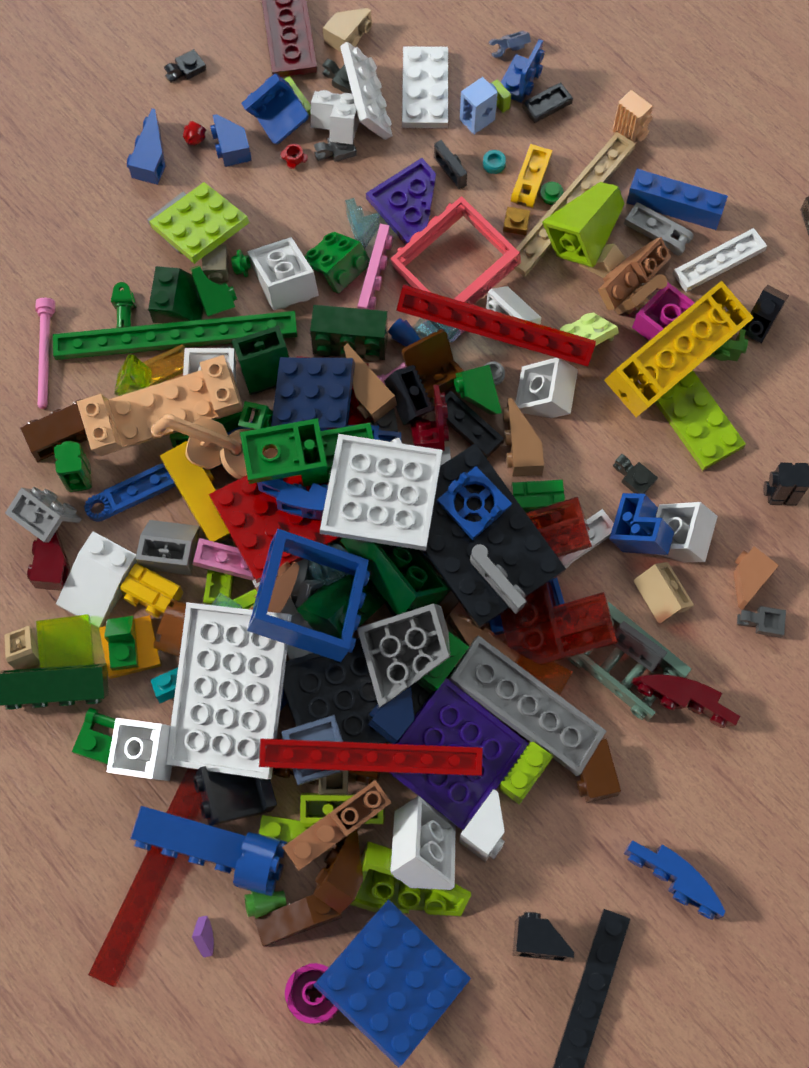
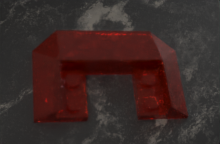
M578 496L526 512L557 557L592 547L588 532L590 529ZM548 582L524 598L526 604L519 612L515 614L509 608L500 614L508 647L539 665L618 643L616 624L612 620L604 592L556 606L551 582Z

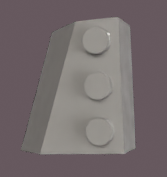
M437 604L424 606L357 628L379 707L392 700L450 657L449 632L442 608Z

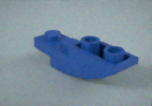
M282 478L257 483L259 491L276 498L278 510L304 518L322 520L328 485L321 484L320 486L313 483L310 490L307 491L304 486L297 483L289 484Z
M633 840L628 844L624 854L629 856V862L640 868H643L645 865L654 870V876L665 882H668L669 879L673 881L668 891L674 894V900L686 906L689 903L699 908V914L710 920H713L714 917L719 919L724 916L726 911L711 886L681 856L663 844L658 847L656 853Z

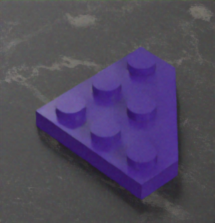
M420 158L366 193V199L405 245L410 242L411 237L416 232H421L428 226L436 173L423 158Z

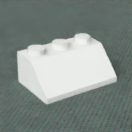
M420 796L409 801L394 813L390 873L410 888L451 890L455 887L456 825Z

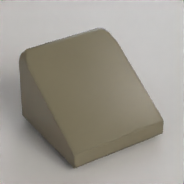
M348 770L320 778L318 793L320 795L348 794Z

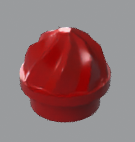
M190 121L184 127L183 137L189 145L200 144L206 138L204 135L206 129L202 125Z

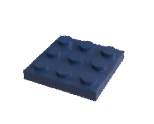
M280 357L271 427L318 418L320 431L348 427L355 367L354 359Z

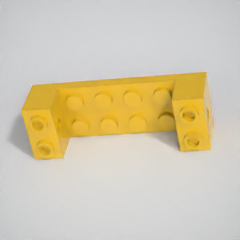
M721 280L617 367L604 381L632 414L638 417L754 317Z

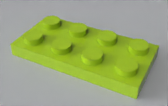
M693 370L655 402L702 471L743 449L746 445Z

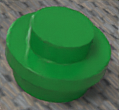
M547 182L543 184L540 190L541 198L549 205H554L564 193L563 187L557 182Z

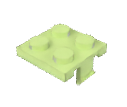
M594 312L587 313L574 323L566 324L560 328L561 331L595 340L596 345L607 339L613 341L614 336L619 333L616 325Z

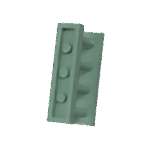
M608 602L599 615L602 619V624L580 649L571 644L566 655L569 656L568 660L575 667L585 669L631 707L630 711L637 718L645 719L649 722L656 713L650 706L657 698L652 695V697L645 696L640 700L629 691L634 685L631 683L632 679L641 676L647 668L637 663L620 683L609 674V671L625 652L616 647L599 666L588 657L591 651L610 630H617L624 621L667 651V654L659 664L664 669L663 675L686 678L692 669Z

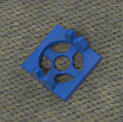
M477 466L468 473L463 472L459 480H454L448 487V491L437 499V503L472 540L512 505ZM478 484L484 486L485 489L477 494L470 493L464 486ZM457 493L464 499V507L459 512L456 511L454 503ZM492 494L494 507L489 513L484 508V500ZM471 497H476L480 499L482 506L478 510H470L467 507V500ZM468 514H478L482 519L472 522L464 518Z

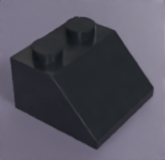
M524 912V915L516 919L512 956L569 962L574 958L572 948L548 919H541L540 913Z

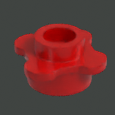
M298 144L288 145L280 154L290 169H294L301 162L305 163L308 160L307 154L303 153L301 146Z

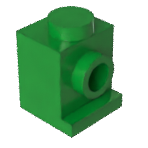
M245 401L238 425L250 430L271 427L273 410L269 409L266 405ZM254 411L252 423H249L251 412Z

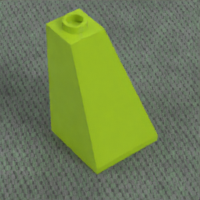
M599 182L542 222L557 257L592 268L596 265L625 205L618 186Z

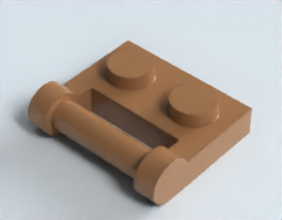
M658 274L647 283L639 284L614 310L620 315L626 311L630 314L636 308L637 310L649 301L647 297L654 290H661L667 286V278L662 274Z

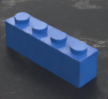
M637 169L626 203L635 206L638 202L657 213L717 230L728 195Z
M141 806L130 840L135 841L134 847L148 851L151 850V846L162 849V855L177 859L178 854L188 856V862L204 866L205 862L216 864L215 870L230 874L232 869L235 870L237 859L241 858L243 852L241 847L246 836Z

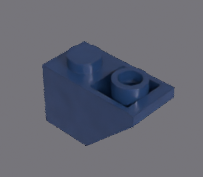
M411 686L382 707H379L377 704L369 714L373 717L369 725L392 744L398 741L414 721Z

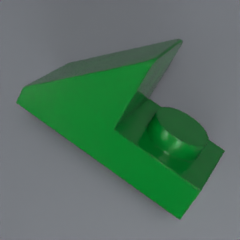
M134 616L107 619L104 636L109 646L111 670L138 667Z

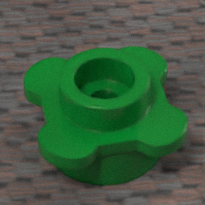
M239 249L237 250V255L231 257L232 268L236 275L244 274L246 278L249 276L248 270L251 269L249 257L243 255Z

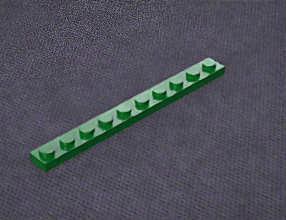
M295 311L53 334V356L55 360L229 344L234 339L275 326H279L283 338L298 337Z

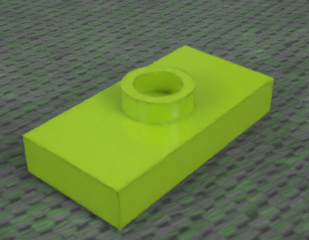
M208 569L203 603L206 605L222 606L230 602L234 576Z

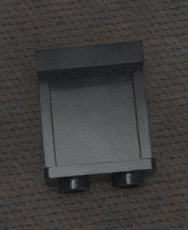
M206 766L200 767L196 772V776H194L195 790L197 793L200 792L202 803H200L203 819H207L210 826L268 813L277 806L270 779L208 771Z

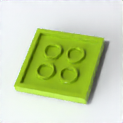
M203 182L150 220L149 223L153 230L195 264L248 225L249 220L248 216Z

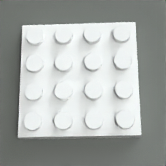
M338 434L320 534L426 551L442 450Z

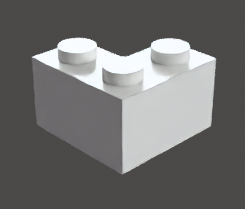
M326 90L315 91L311 101V128L330 130V142L353 144L359 124L353 94H335Z

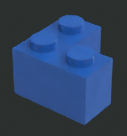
M622 493L609 539L625 553L668 555L674 530L662 518H655L658 507L646 494Z

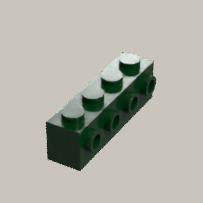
M107 663L0 671V706L5 705L6 710L20 709L22 704H32V708L49 706L48 702H59V706L74 705L75 701L85 700L86 704L102 703V699L109 695Z

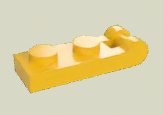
M530 144L510 202H522L527 207H534L553 150ZM522 189L529 190V195L521 193Z

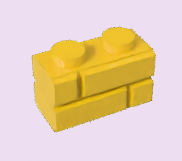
M138 563L134 564L120 586V590L124 595L123 599L133 606H137L139 603L147 607L145 611L156 618H159L160 615L163 616L167 606H171V599L179 601L184 593L181 586Z

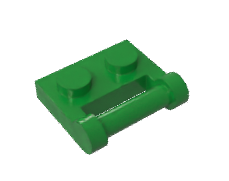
M90 707L86 712L83 726L72 753L108 765L113 737L93 731L92 729L95 723L114 729L116 719L100 714L97 709Z

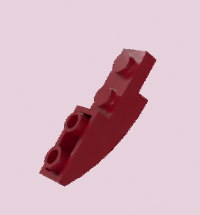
M656 674L635 677L631 681V683L638 686L637 690L648 697L653 695L661 700L660 704L669 710L674 711L675 709L686 708L687 706L690 711L702 715L703 713L710 717V722L720 728L736 726L740 716L718 703L722 693L700 682L684 677Z

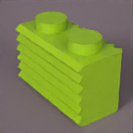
M530 742L506 777L501 781L499 791L520 805L553 756L535 742Z

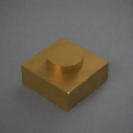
M507 207L503 232L526 235L530 210Z

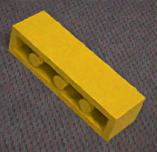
M185 441L160 455L161 460L207 540L220 543L231 536L209 497L210 493L216 491L211 483L215 479L210 470L194 465L187 459L186 446L188 442Z

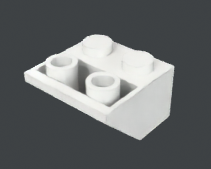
M508 286L493 288L488 291L486 309L541 324L542 317Z

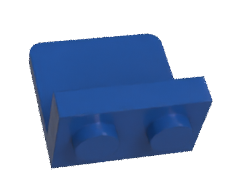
M276 73L267 78L264 84L256 91L250 93L241 103L247 112L258 119L271 142L275 145L280 144L309 118L308 112L290 84Z

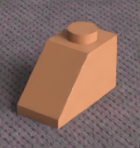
M755 546L749 553L744 550L735 561L738 566L733 575L738 607L741 610L746 607L779 566Z

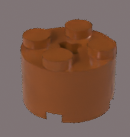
M171 599V606H167L157 630V634L161 635L160 642L154 641V649L180 657L186 603Z

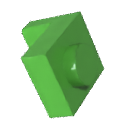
M740 329L736 340H727L710 357H715L721 361H738L741 353H746L748 339L744 338L746 330Z

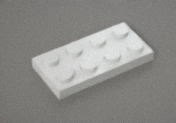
M347 41L340 48L359 122L386 140L393 136L390 128L392 123L386 113L385 107L387 104L381 94L380 88H382V85L375 71L377 66L371 57L368 58L358 47L355 48Z
M403 47L402 128H448V47Z

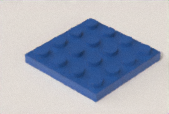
M388 899L315 982L314 986L399 1068L471 978Z

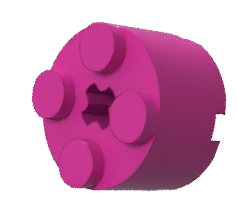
M318 963L307 964L297 969L287 981L285 987L287 1006L298 1020L307 1024L317 1025L326 1023L339 1012L323 994L321 998H316L315 1002H311V997L307 995L309 990H314L315 982L328 969L327 966Z

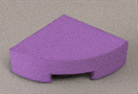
M208 916L198 917L192 939L203 958L212 956L214 949L213 931Z

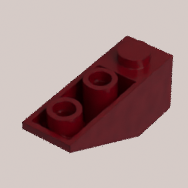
M56 530L49 543L43 542L37 537V540H34L32 544L34 558L33 563L28 566L27 577L37 589L62 591L69 575L70 565Z

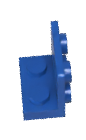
M539 39L529 59L515 54L501 83L511 93L512 100L522 103L526 95L530 96L534 87V79L540 77L543 69L541 62L545 55V50H542L543 40Z

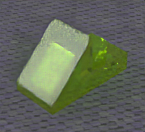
M129 354L118 371L114 395H124L128 389L140 390L150 387L152 370L135 355Z

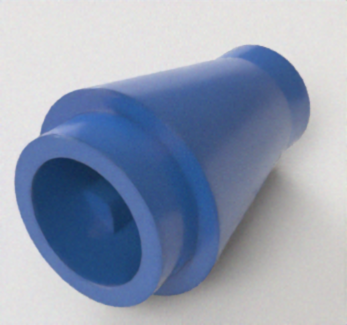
M401 318L388 330L391 339L405 347L421 339L409 322Z

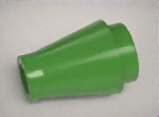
M284 890L274 891L272 896L252 891L251 894L244 895L247 916H254L255 919L286 906Z

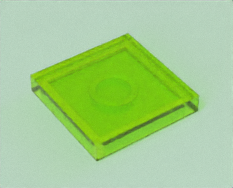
M89 614L36 621L40 668L95 664Z

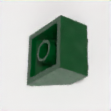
M155 267L148 307L153 323L163 324L202 320L203 305L192 274L180 268Z

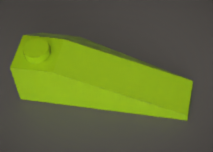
M369 841L367 842L361 855L363 882L355 900L350 905L377 912L389 899L402 913L409 914V910H423L428 915H462L471 897L470 891L457 884L451 890L410 888L390 873L392 849Z

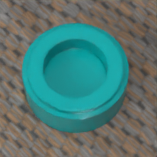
M499 150L486 152L483 157L484 170L490 174L501 173L506 166L505 155Z

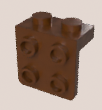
M443 329L402 349L405 366H416L415 370L418 371L419 379L422 380L423 388L426 389L425 392L428 393L427 397L430 399L434 397L433 385H439L440 393L455 386V373L464 371L454 361L448 335Z

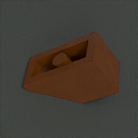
M607 739L600 741L580 775V780L577 781L579 794L581 797L585 796L586 803L616 797L621 792Z

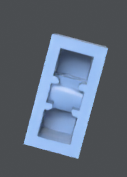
M481 77L461 91L460 121L473 134H476L495 121L498 92L496 87L492 83H488L484 77Z

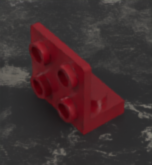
M433 385L435 421L422 419L411 423L413 446L445 451L444 441H449V431L446 423V418H448L447 403L445 402V393H440L439 385Z

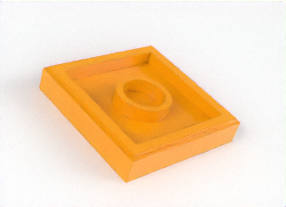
M150 615L134 619L138 667L111 670L109 646L104 636L106 626L99 627L108 677L110 679L162 666L159 651L154 649L156 637Z

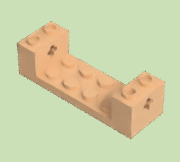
M224 355L199 362L201 370L109 400L102 394H98L77 401L91 450L99 456H103L157 439V437L152 435L151 427L166 414H171L193 423L200 417L216 420L241 412L243 405L230 363ZM167 428L164 436L176 433L177 431Z

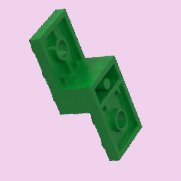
M318 418L240 432L248 482L253 484L301 475L304 487L311 486L313 483H328L338 434L374 439L371 424L364 423L320 431ZM269 448L278 451V454L270 459L264 457L263 453Z

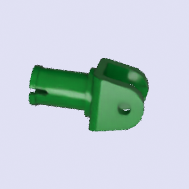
M119 282L113 287L111 303L117 309L116 328L132 327L131 310L137 308L134 294L128 284Z

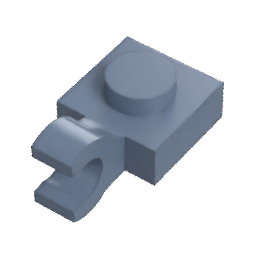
M519 31L503 36L501 39L490 40L489 45L498 44L499 46L497 52L491 53L492 56L496 58L501 57L507 48H511L512 51L524 48V44L531 42L530 34L525 31Z

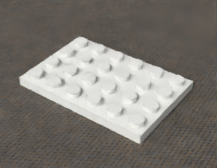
M186 603L166 759L167 765L194 769L206 766L208 771L272 779L273 768L259 767L260 739H277L288 644L248 632L247 629L252 610ZM267 612V615L291 622L292 614Z

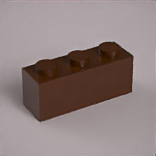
M77 401L64 409L54 410L48 416L39 420H31L20 428L37 462L55 455L54 447L56 445H61L66 441H74L80 444L88 440Z

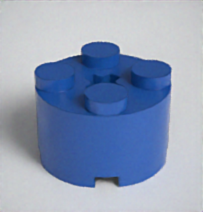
M248 832L241 847V850H243L241 858L237 859L233 884L241 889L272 896L276 880L279 881L282 875L284 864H280V857L283 858L285 855L282 847L287 842Z

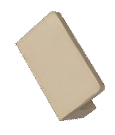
M668 562L654 564L634 579L636 587L658 623H663L676 613L687 611L694 606Z

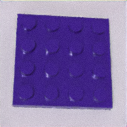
M446 678L437 691L432 692L414 716V721L395 744L483 748L482 776L388 773L463 831L493 789H497L529 743Z

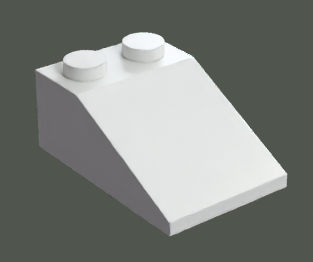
M292 237L247 251L266 299L273 310L284 309L289 305L308 301L313 297L319 296L314 271Z
M93 531L79 551L56 605L97 628L102 627L123 595L120 586L134 564L137 563L136 554Z

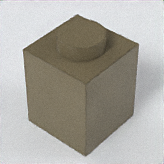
M226 244L219 245L202 258L203 273L208 279L216 283L229 282V256Z

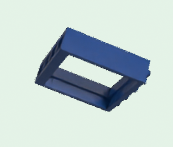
M277 529L270 543L247 631L341 662L347 652L352 653L355 646L356 638L352 636L353 631L357 630L361 615H358L357 612L358 608L362 607L366 595L362 592L363 586H366L370 576V571H367L369 560ZM283 551L354 575L341 639L267 615Z

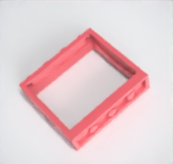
M461 196L453 204L449 203L442 214L433 217L426 228L421 232H416L411 237L410 242L404 247L398 248L397 253L390 259L393 268L412 287L430 292L406 266L464 216L503 254L501 258L454 298L455 300L474 305L521 263L520 252Z

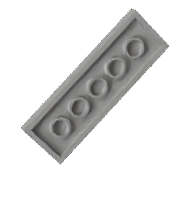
M480 636L473 640L448 678L468 696L527 740L535 742L550 753L554 760L576 776L582 773L606 733L605 729Z

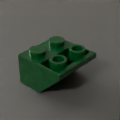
M279 326L232 340L235 355L249 395L276 387L280 357H289Z

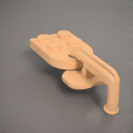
M171 414L164 415L151 427L152 435L157 438L163 437L166 434L167 428L188 435L186 457L192 464L208 470L223 464L227 472L237 479L247 475L240 432L249 431L250 429H239L228 435L224 426L212 419L200 417L191 423ZM269 448L265 450L263 455L269 459L274 458L278 451Z

